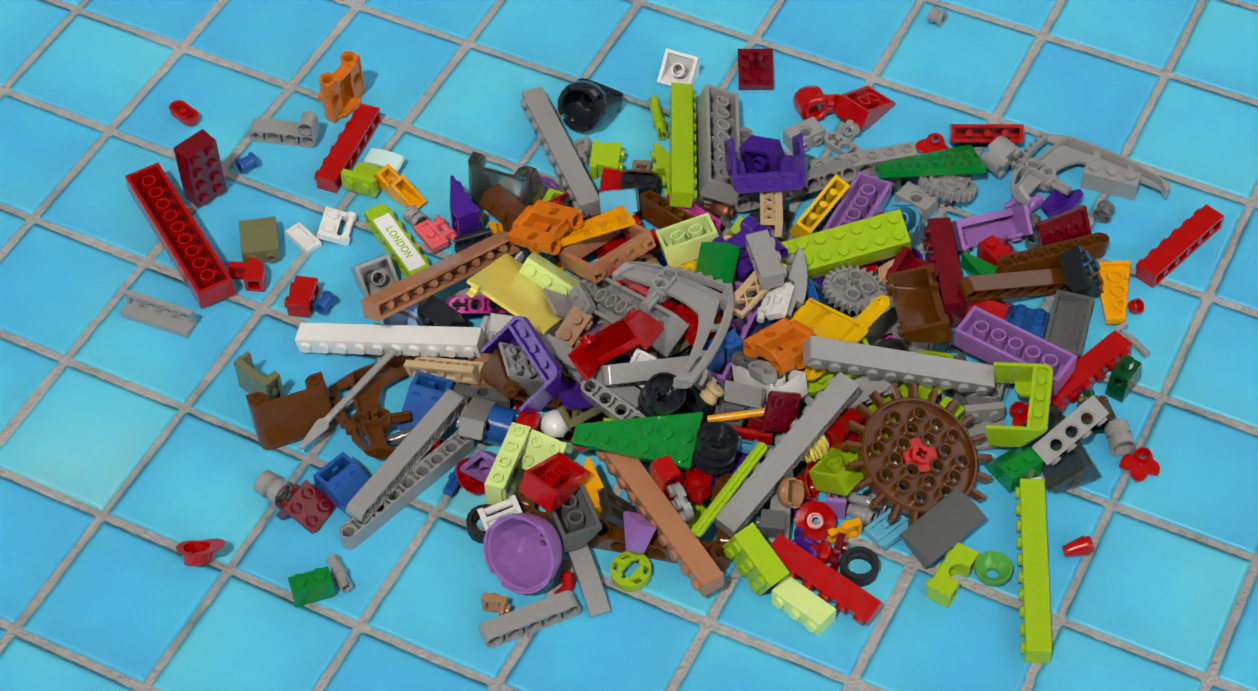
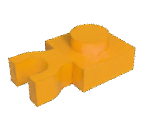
M860 518L848 519L841 523L840 527L828 529L827 533L829 536H827V540L830 545L835 543L838 532L845 533L846 540L861 535L862 521Z

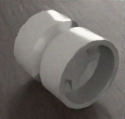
M1119 418L1106 423L1103 431L1111 453L1115 456H1125L1133 452L1136 448V443L1133 435L1130 433L1131 429L1128 421Z
M270 470L262 472L254 484V491L264 498L268 497V500L276 506H279L285 498L288 499L290 497L289 492L292 489L290 483L279 478L278 475Z

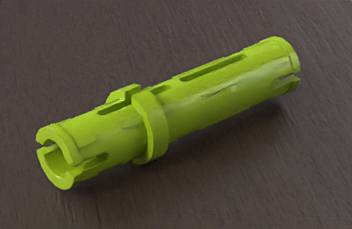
M651 96V99L648 98L647 102L653 118V127L656 129L658 139L665 140V136L666 138L669 136L666 128L667 122L663 118L658 97Z

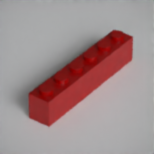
M360 103L357 109L353 111L351 119L346 122L343 132L338 135L335 145H332L327 158L323 159L322 166L315 172L314 179L318 189L338 193L342 186L340 173L343 169L352 170L381 122L380 108Z
M1207 204L1201 209H1197L1190 219L1187 218L1182 223V226L1174 229L1167 239L1164 238L1157 248L1151 249L1144 259H1140L1137 262L1135 277L1151 288H1154L1222 227L1224 215Z
M1114 330L1076 361L1075 371L1056 396L1051 394L1049 416L1053 418L1058 413L1064 412L1066 407L1070 403H1075L1085 390L1091 389L1097 381H1102L1106 374L1115 368L1124 355L1131 356L1132 342Z
M780 533L771 544V548L790 572L789 576L800 580L801 584L810 591L813 589L818 592V596L827 603L830 600L836 604L835 608L841 613L845 614L848 612L859 625L865 624L869 627L883 608L882 601Z

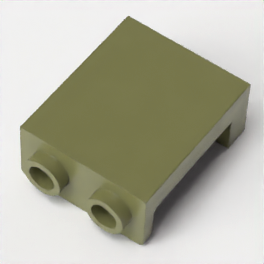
M275 216L239 221L243 262H247L248 257L257 258L262 263L281 261L278 227Z
M247 351L234 361L239 386L247 393L263 392L267 395L269 401L284 396L280 374L273 371L267 377L263 376L254 369L251 353Z

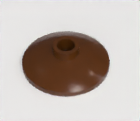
M637 164L636 168L623 171V173L658 175L659 178V174L647 169V165Z

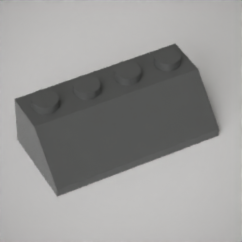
M583 484L562 506L551 512L546 510L551 524L560 535L564 553L584 547L602 529V525Z

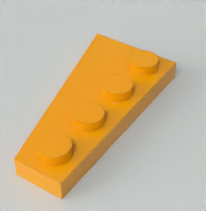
M621 205L583 221L581 228L578 230L568 229L560 239L561 246L563 247L636 224L635 219Z
M1131 260L1099 262L1101 267L1099 272L1104 281V284H1102L1104 293L1099 294L1105 325L1122 324L1125 322Z

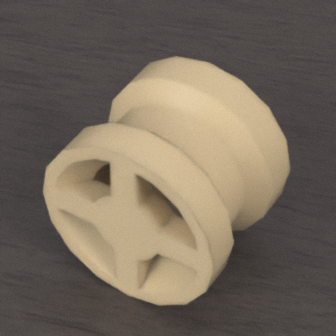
M709 381L706 389H702L699 394L705 402L715 406L717 399L724 395V390L717 383Z

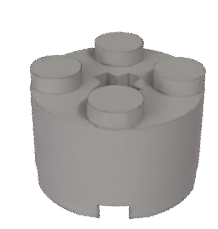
M999 136L993 140L988 146L990 150L987 153L984 151L981 156L986 169L1000 180L1006 176L1009 169L1014 170L1015 165L1018 164L1017 159L1022 154V150L1005 136Z

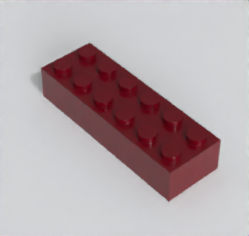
M950 217L928 218L927 226H924V237L926 239L922 240L923 250L927 251L925 253V260L938 264L941 268L935 280L938 283V290L945 314L949 318L950 328H957L965 318L967 301L957 285L962 279L951 220Z

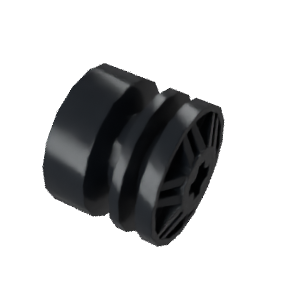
M659 372L647 381L637 399L638 408L644 416L655 417L675 415L685 402L686 389L673 387L674 377H677L676 375L669 372Z
M708 422L699 427L693 455V462L698 470L713 476L729 473L735 464L739 443L738 432L732 426L723 422Z

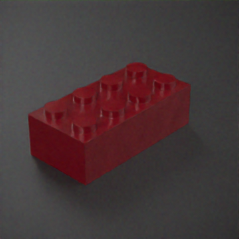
M202 129L173 147L185 198L199 209L227 191L217 142L206 131Z

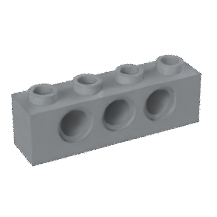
M1091 395L1030 448L1043 460L1046 466L1049 464L1053 466L1062 459L1059 455L1065 450L1069 453L1077 446L1075 442L1079 438L1083 440L1092 433L1090 430L1096 424L1099 427L1107 421L1106 416L1109 412L1094 395ZM1084 413L1090 414L1092 418L1091 423L1088 425L1083 424L1081 421V416ZM1069 426H1073L1076 429V435L1073 438L1068 437L1065 433L1066 428ZM1053 439H1057L1061 443V448L1058 451H1054L1050 447V442Z

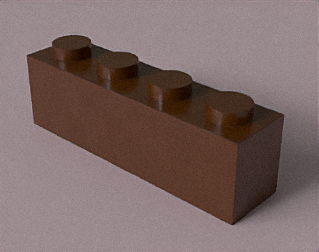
M498 183L484 192L479 203L482 208L509 230H512L513 222L526 209L523 203Z
M652 190L639 194L640 210L636 214L659 229L695 217L680 207L669 206V200Z

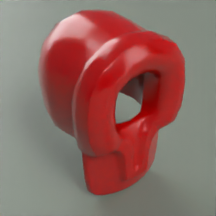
M809 85L795 92L793 104L803 121L814 117L819 122L824 119L825 115L834 112L840 94L826 95L819 86Z

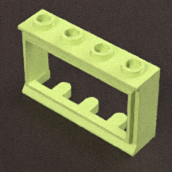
M511 423L484 484L487 504L494 505L509 499L511 495L515 494L516 496L526 471L518 467L517 463L530 435V426ZM513 471L518 472L516 478L511 477ZM507 486L511 487L509 494L506 493Z

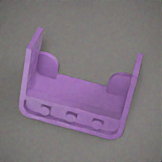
M1027 205L951 221L956 250L959 254L970 252L969 248L978 246L979 242L992 235L1003 239H1011V242L1022 240L1021 236L1033 234Z

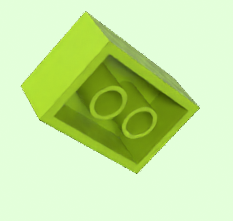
M753 522L735 534L722 546L725 555L733 560L739 574L747 579L750 589L757 593L758 596L772 588L790 573Z

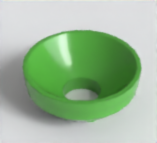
M987 551L977 557L974 568L975 574L981 582L987 585L998 586L1010 579L1013 566L1011 560L1005 554L998 551ZM988 571H995L998 573V577L990 578L986 573Z

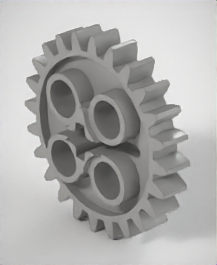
M966 174L919 176L918 185L924 189V192H929L930 196L935 195L936 199L949 200L951 203L952 201L957 203L960 201L965 203L966 200L971 201V199H974L977 191V184H974L975 180H971V177H966Z
M849 264L848 268L841 265V269L835 267L834 271L830 270L829 274L825 275L822 293H825L824 298L829 299V304L834 303V308L841 307V312L847 309L848 314L854 311L858 315L859 311L862 312L867 307L866 303L871 298L884 291L885 286H882V280H878V275L872 276L873 271L866 272V268L860 270L859 265L852 268Z

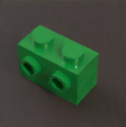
M328 566L288 577L296 608L336 596Z

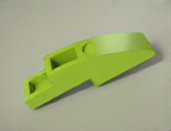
M656 142L653 143L654 150H650L651 161H655V163H652V169L659 174L658 181H662V187L666 186V189H663L664 198H666L669 194V153Z

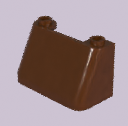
M933 264L887 274L889 282H885L887 293L892 295L900 326H897L899 338L903 337L904 341L952 343L950 322L943 308L938 283L935 280Z
M495 349L482 369L481 373L484 382L504 397L526 402L531 396L524 395L520 390L519 383L510 380L500 349ZM561 372V383L563 381L568 383V376ZM556 395L546 407L557 409L563 406V403Z
M322 372L311 374L306 378V389L270 401L263 392H254L246 395L252 424L260 446L263 449L274 450L302 441L315 422L320 418H324L332 410ZM335 418L329 423V427L324 433L330 432L335 428Z

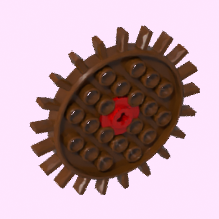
M894 383L887 388L891 401L885 403L877 390H875L869 396L877 407L874 412L870 411L862 403L854 409L866 419L864 425L850 420L845 426L850 431L859 434L858 442L846 440L842 444V449L857 451L858 461L849 462L845 466V471L861 470L864 480H861L853 489L856 492L869 486L876 497L871 500L868 508L872 510L881 501L891 508L887 518L888 523L891 524L900 512L909 516V527L945 497L941 490L945 491L948 495L957 488L967 497L970 496L979 503L986 499L987 496L974 488L976 481L988 484L992 480L993 476L978 471V463H988L992 459V455L977 454L974 444L980 443L986 435L983 433L970 436L965 426L971 423L974 416L970 414L960 421L951 413L956 407L958 400L954 398L945 408L935 403L938 389L935 387L929 392L927 400L918 398L917 383H912L908 387L909 397L901 398L898 388ZM915 412L919 413L921 418H918ZM890 416L894 417L896 422H893ZM932 423L936 424L938 429H935ZM907 427L911 428L913 433H910ZM881 431H884L888 438L884 437ZM948 434L953 435L955 440H952ZM924 438L928 439L930 444H927ZM898 442H901L905 449L901 448ZM873 446L877 447L880 453H877L873 449ZM940 449L945 450L947 455H944ZM890 457L894 458L897 464H894L890 460ZM957 460H960L963 466L959 465ZM932 464H935L939 471L935 470ZM907 468L911 469L914 475H911ZM882 473H885L889 480L885 479ZM949 475H952L956 482L952 481ZM924 479L928 480L931 486H928ZM899 484H902L905 487L906 491L902 490L899 487ZM916 495H919L923 502L919 501Z

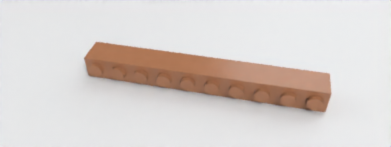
M500 231L361 299L364 318L381 321L481 271L507 253L511 256L519 252L520 247L510 244L507 237L509 232Z
M596 451L599 461L605 463L608 473L611 476L614 475L621 490L624 489L627 493L629 502L631 504L634 503L638 513L642 514L656 527L655 533L660 544L668 549L670 558L679 564L681 573L690 579L692 588L704 597L723 587L724 574L696 536L692 534L690 528L641 462L634 458Z

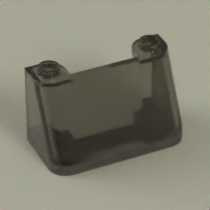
M473 151L469 157V194L473 204H477L479 209L485 210L479 205L484 192L497 183L526 207L534 205L538 199L543 200L546 192L536 168L521 166L512 175L484 167L487 161L486 157L481 153Z
M1056 404L1050 407L1047 431L1025 445L1026 447L1030 448L1066 418ZM1027 422L1022 424L1020 427H1027ZM1072 426L1066 428V435L1073 438L1076 433ZM1053 439L1050 442V447L1052 450L1058 451L1061 448V443L1059 440ZM1080 439L1075 442L1077 446L1069 453L1065 450L1059 455L1062 459L1055 465L1049 464L1046 466L1043 463L1042 473L1046 480L1045 488L1049 493L1053 491L1056 494L1096 481L1102 477Z

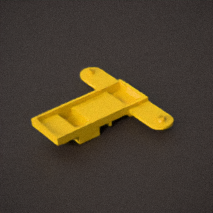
M881 295L875 298L853 319L819 301L809 298L788 320L796 319L814 329L819 337L858 343L869 332L868 328L888 308L891 301L888 296ZM808 366L804 371L806 373V380H816L827 369H812Z

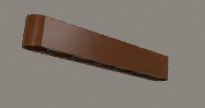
M1097 232L1004 255L998 258L995 274L1060 268L1059 254L1077 245L1084 251L1087 250L1092 259L1105 256L1110 238L1105 233Z
M1062 268L966 276L957 284L967 302L1056 294L1057 289L1067 292L1071 290L1064 282Z

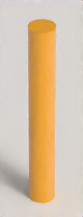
M765 408L708 415L707 419L708 422H723L746 419L750 416L761 417L764 416Z

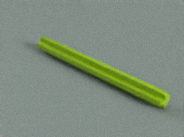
M758 442L692 527L691 532L696 537L703 535L768 450L765 443Z

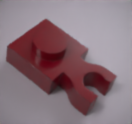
M841 532L837 534L830 558V567L835 571L838 570L842 554L849 546V543L846 542V534Z

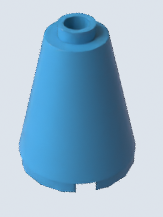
M909 202L894 203L885 213L898 209L901 210L911 245H913L919 239L920 213Z

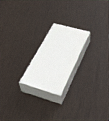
M300 222L285 231V236L306 255L322 247V242Z

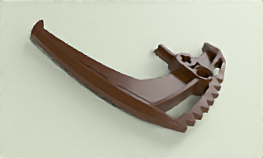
M393 356L353 398L356 412L352 415L351 420L348 419L344 409L336 417L337 422L341 423V429H346V435L352 436V442L370 457L377 459L388 458L396 448L388 446L384 433H387L392 428V424L411 421L409 410L390 414L389 410L379 408V401L384 387L409 375L403 365L406 359L415 360L416 356ZM436 356L437 358H447V359L457 358V357H438V356ZM377 362L351 372L327 389L328 393H330L329 398L332 401V408L340 401L338 391L350 386L353 388ZM360 437H364V438H365V440H366V442H367V444H368L369 447H367V446L363 443V441L360 439Z

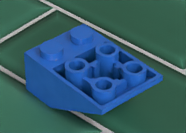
M1017 304L1012 306L1007 322L1044 339L1050 312H1046L1042 308L1031 309L1027 308L1026 305Z
M417 371L409 386L402 411H410L411 421L398 423L397 429L404 428L406 430L415 427L447 390H454L453 380Z
M344 452L340 453L313 475L315 487L345 514L350 500L370 479L361 467Z

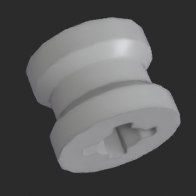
M933 6L928 14L927 21L930 23L935 22L937 26L941 27L946 21L948 12Z

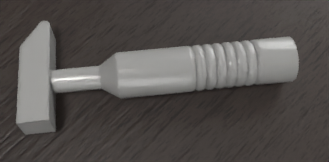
M1126 322L1114 328L1118 333L1122 332L1144 358L1151 354L1131 333L1125 330L1128 327Z

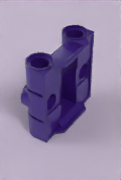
M752 216L745 217L740 224L741 231L728 240L719 236L712 241L726 242L740 247L734 276L741 283H744L754 272L747 250L741 251L745 248V235L768 230L770 237L773 236L770 228L762 226ZM774 237L775 250L780 252L782 261L789 256L788 249Z

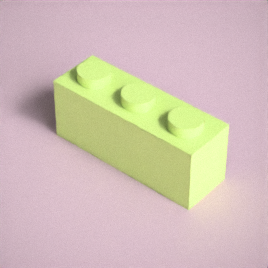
M536 252L527 257L519 273L543 289L547 288L564 295H568L576 283L580 282Z
M789 575L772 589L771 602L773 605L788 613L793 620L799 621L809 632H814L819 637L836 619V609Z

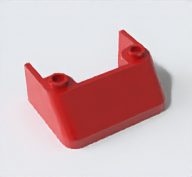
M634 308L628 311L624 318L592 335L587 333L580 337V342L568 356L584 381H587L605 362L638 345H641L644 350L648 349L664 330L662 324L643 310H636Z

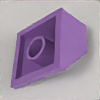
M480 450L464 463L459 471L485 484L498 454Z

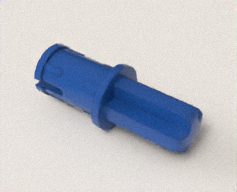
M456 467L449 474V480L443 491L449 497L454 495L460 485L456 477Z

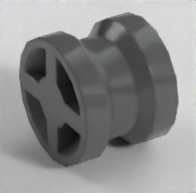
M1101 200L1093 212V218L1099 223H1108L1115 212V206L1110 201Z

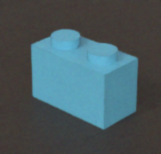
M638 188L601 191L599 193L601 214L621 205L631 215H636V212L640 210Z

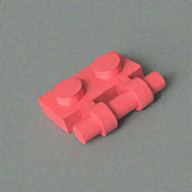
M439 215L434 218V223L427 219L413 227L415 234L433 254L449 246L448 239L455 243L454 237H457V232L450 228L448 222Z

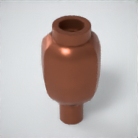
M714 202L712 204L704 203L703 210L709 211L711 215L718 219L723 216L728 217L730 220L736 216L737 210L730 204Z

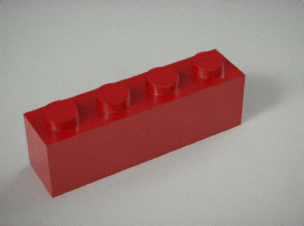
M949 124V142H992L999 136H1005L1011 142H1023L1024 124Z

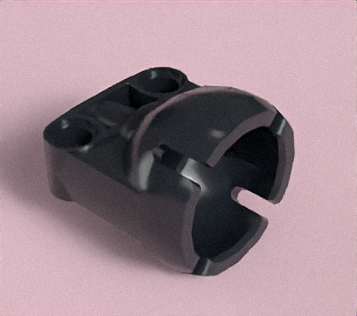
M580 78L567 85L561 91L558 98V112L560 116L565 113L567 114L563 121L573 130L581 132L591 131L602 124L605 119L621 111L624 95L622 92L606 85Z

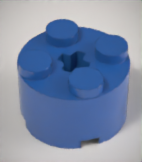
M494 404L488 417L484 442L502 446L511 423L516 422L520 411Z

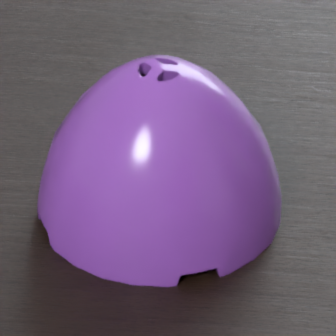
M532 513L508 514L496 519L486 531L483 541V553L490 573H494L502 582L501 585L512 592L531 594L543 589L555 576L562 561L563 549L560 535L549 521L539 515Z

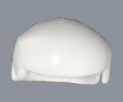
M558 409L548 411L541 419L542 432L552 438H563L567 431L572 430V428L568 430Z

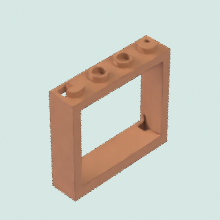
M634 224L623 229L563 246L557 256L562 267L596 284L611 275L609 273L612 267L618 269L623 263L633 261L656 247L650 230ZM622 233L632 237L629 241L591 264L581 259Z

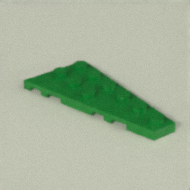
M971 144L877 163L875 164V171L879 178L986 173V165Z
M703 412L576 424L571 443L573 446L647 462H653L657 458L669 455L677 468L690 471L696 445V436L701 426Z

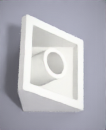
M666 48L657 82L671 86V82L694 85L699 77V57Z

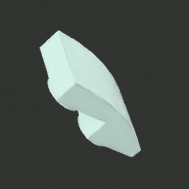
M371 148L363 162L381 168L389 164L398 173L405 158L390 151Z

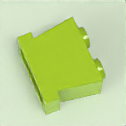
M593 140L589 164L590 179L601 177L603 167L623 171V162L621 160L625 159V149H622L621 142L600 143V141Z

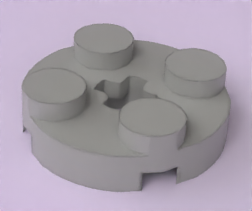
M677 482L666 486L670 497L674 499L670 502L676 511H679V515L684 522L687 523L694 519L693 509L685 497L687 495L682 485Z

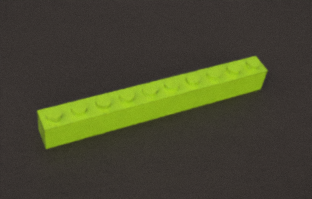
M671 82L669 96V206L692 208V202L696 201L697 157L695 156L696 92L693 91L692 84Z
M1020 479L1019 487L1015 486V499H1018V503L1015 505V515H1019V520H1016V532H1020V536H1017L1016 548L1020 549V553L1017 554V566H1021V571L1018 570V583H1021V588L1018 589V600H1022V605H1019V618H1023V623H1020L1019 635L1023 636V641H1020V654H1024V662L1050 663L1052 639L1045 480Z

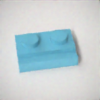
M891 508L867 525L863 531L877 546L880 545L883 551L900 540L899 535L908 528L907 518L900 512L891 524L887 522Z

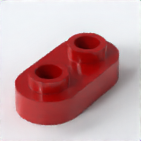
M176 100L169 105L170 114L184 125L192 126L198 123L199 115L197 110L186 102Z

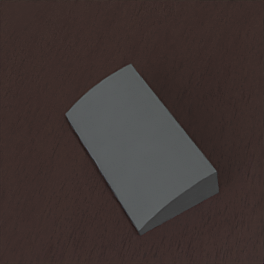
M1057 289L1044 340L1080 357L1094 297Z
M955 488L899 536L925 568L936 561L987 517L970 498Z

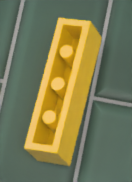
M835 175L796 221L789 233L794 237L796 235L805 236L812 234L845 194L850 185L838 175Z

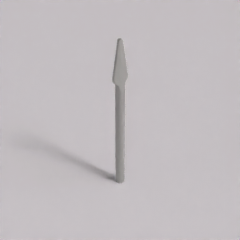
M391 347L324 418H320L315 422L299 445L298 450H302L328 429L329 423L397 353L394 348Z

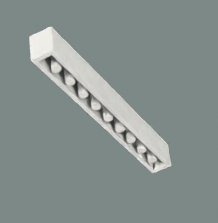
M300 323L295 342L299 352L384 355L392 347L397 351L395 356L481 358L482 352L480 350L484 347L486 338L482 327Z

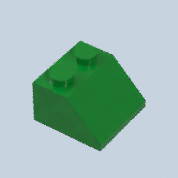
M1014 447L988 462L984 467L1009 493L1015 491V486L1019 487L1020 479H1031L1041 475L1043 460L1029 447Z

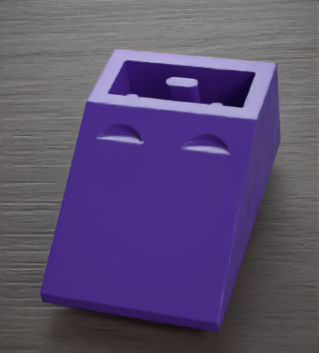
M452 175L450 176L452 228L457 232V236L478 231L482 225L479 219V207L477 204H473L470 194L468 192L465 193L462 183L457 181Z

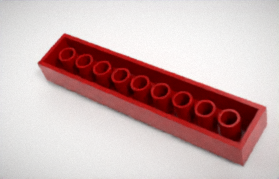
M155 163L126 175L125 179L130 194L200 308L202 309L235 295L232 278L160 164Z

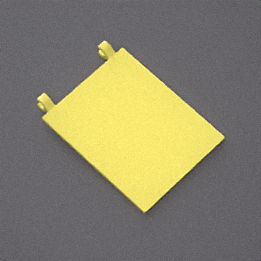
M507 253L467 280L466 283L471 286L469 291L466 292L468 296L474 298L478 292H481L514 316L528 318L536 332L542 335L564 319V317H557L552 313V309L542 292L543 288L519 273L523 264Z

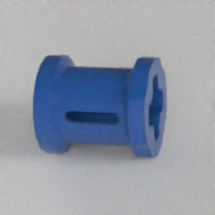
M253 152L248 153V156L242 159H235V164L241 174H244L251 167L259 166Z
M328 290L323 291L322 297L313 303L314 310L319 314L326 315L328 308L337 302V298L332 292Z

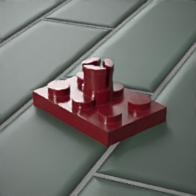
M772 48L738 49L739 90H774Z
M1085 205L1077 206L1035 223L1039 247L1092 234Z

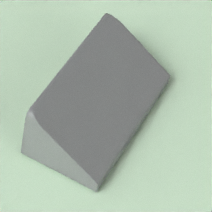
M728 380L725 381V402L758 409L763 407L766 389Z

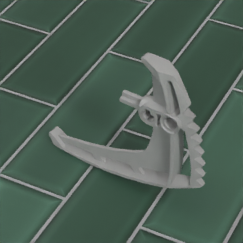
M1045 133L1040 134V138H1035L1034 142H1030L1029 147H1026L1025 151L1021 154V158L1017 159L1018 164L1014 167L1015 170L1012 172L1010 192L1015 200L1027 206L1030 203L1029 195L1036 188L1044 191L1054 188L1068 196L1072 187L1060 181L1056 172L1074 164L1086 165L1087 160L1141 173L1140 183L1159 190L1165 199L1170 188L1168 181L1115 152L1071 136ZM1048 142L1054 144L1037 159L1031 158L1044 144ZM1020 175H1022V177H1021V179L1019 180V182H1018L1017 184H1015V182H1016V180L1018 179V177H1019Z
M637 261L623 263L614 271L612 280L629 279L650 287L646 298L640 304L644 311L651 310L656 303H663L671 296L687 305L698 315L697 335L691 354L682 374L674 377L673 380L674 388L686 389L692 387L718 352L730 327L734 310L732 283L725 284L722 279L714 280L712 275L704 276L702 272L694 273L692 269L683 270L680 266L677 268L670 265L663 267L658 263ZM706 286L715 288V289H717V290H719V291H722L723 293L721 294V293H719V292H717V291H715V290H713V289H710V288H708V287H706ZM719 307L725 312L721 323L714 324ZM710 332H717L708 350H703ZM702 358L700 362L697 364V366L690 373L691 369L693 368L697 360Z

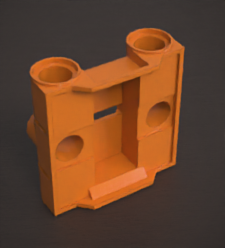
M346 51L340 55L341 65L333 73L327 72L319 76L321 90L318 94V100L323 102L325 118L334 123L342 117H347L361 102L360 97L365 93L360 55L352 51Z
M538 199L534 205H528L513 222L512 230L507 234L510 244L528 248L531 253L536 252L539 254L543 252L557 255L561 249V237L568 229H580L583 217L579 209Z
M783 318L743 340L744 355L750 358L762 357L771 362L770 365L777 369V376H782L793 369H803L806 367L803 365V343L809 336H819L814 329L796 319L790 321L787 318Z

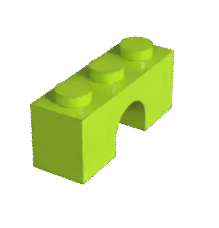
M957 542L953 549L950 548L947 551L945 561L938 564L934 577L928 579L925 588H927L926 597L949 608L958 594L960 583L951 576L961 575L968 579L975 569V561L979 556V552Z

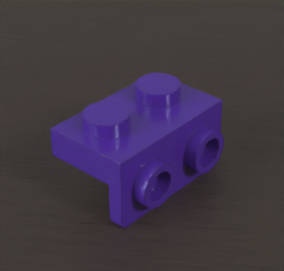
M1054 189L1041 204V208L1047 217L1050 218L1075 207L1084 194L1081 189L1070 191L1069 195L1066 196Z

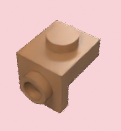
M496 593L482 594V611L499 613V616L511 612V605H508L507 596Z

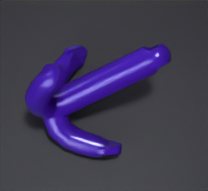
M797 527L794 530V540L792 542L814 557H817L816 551L811 546L812 544L819 545V542L801 536L803 528Z

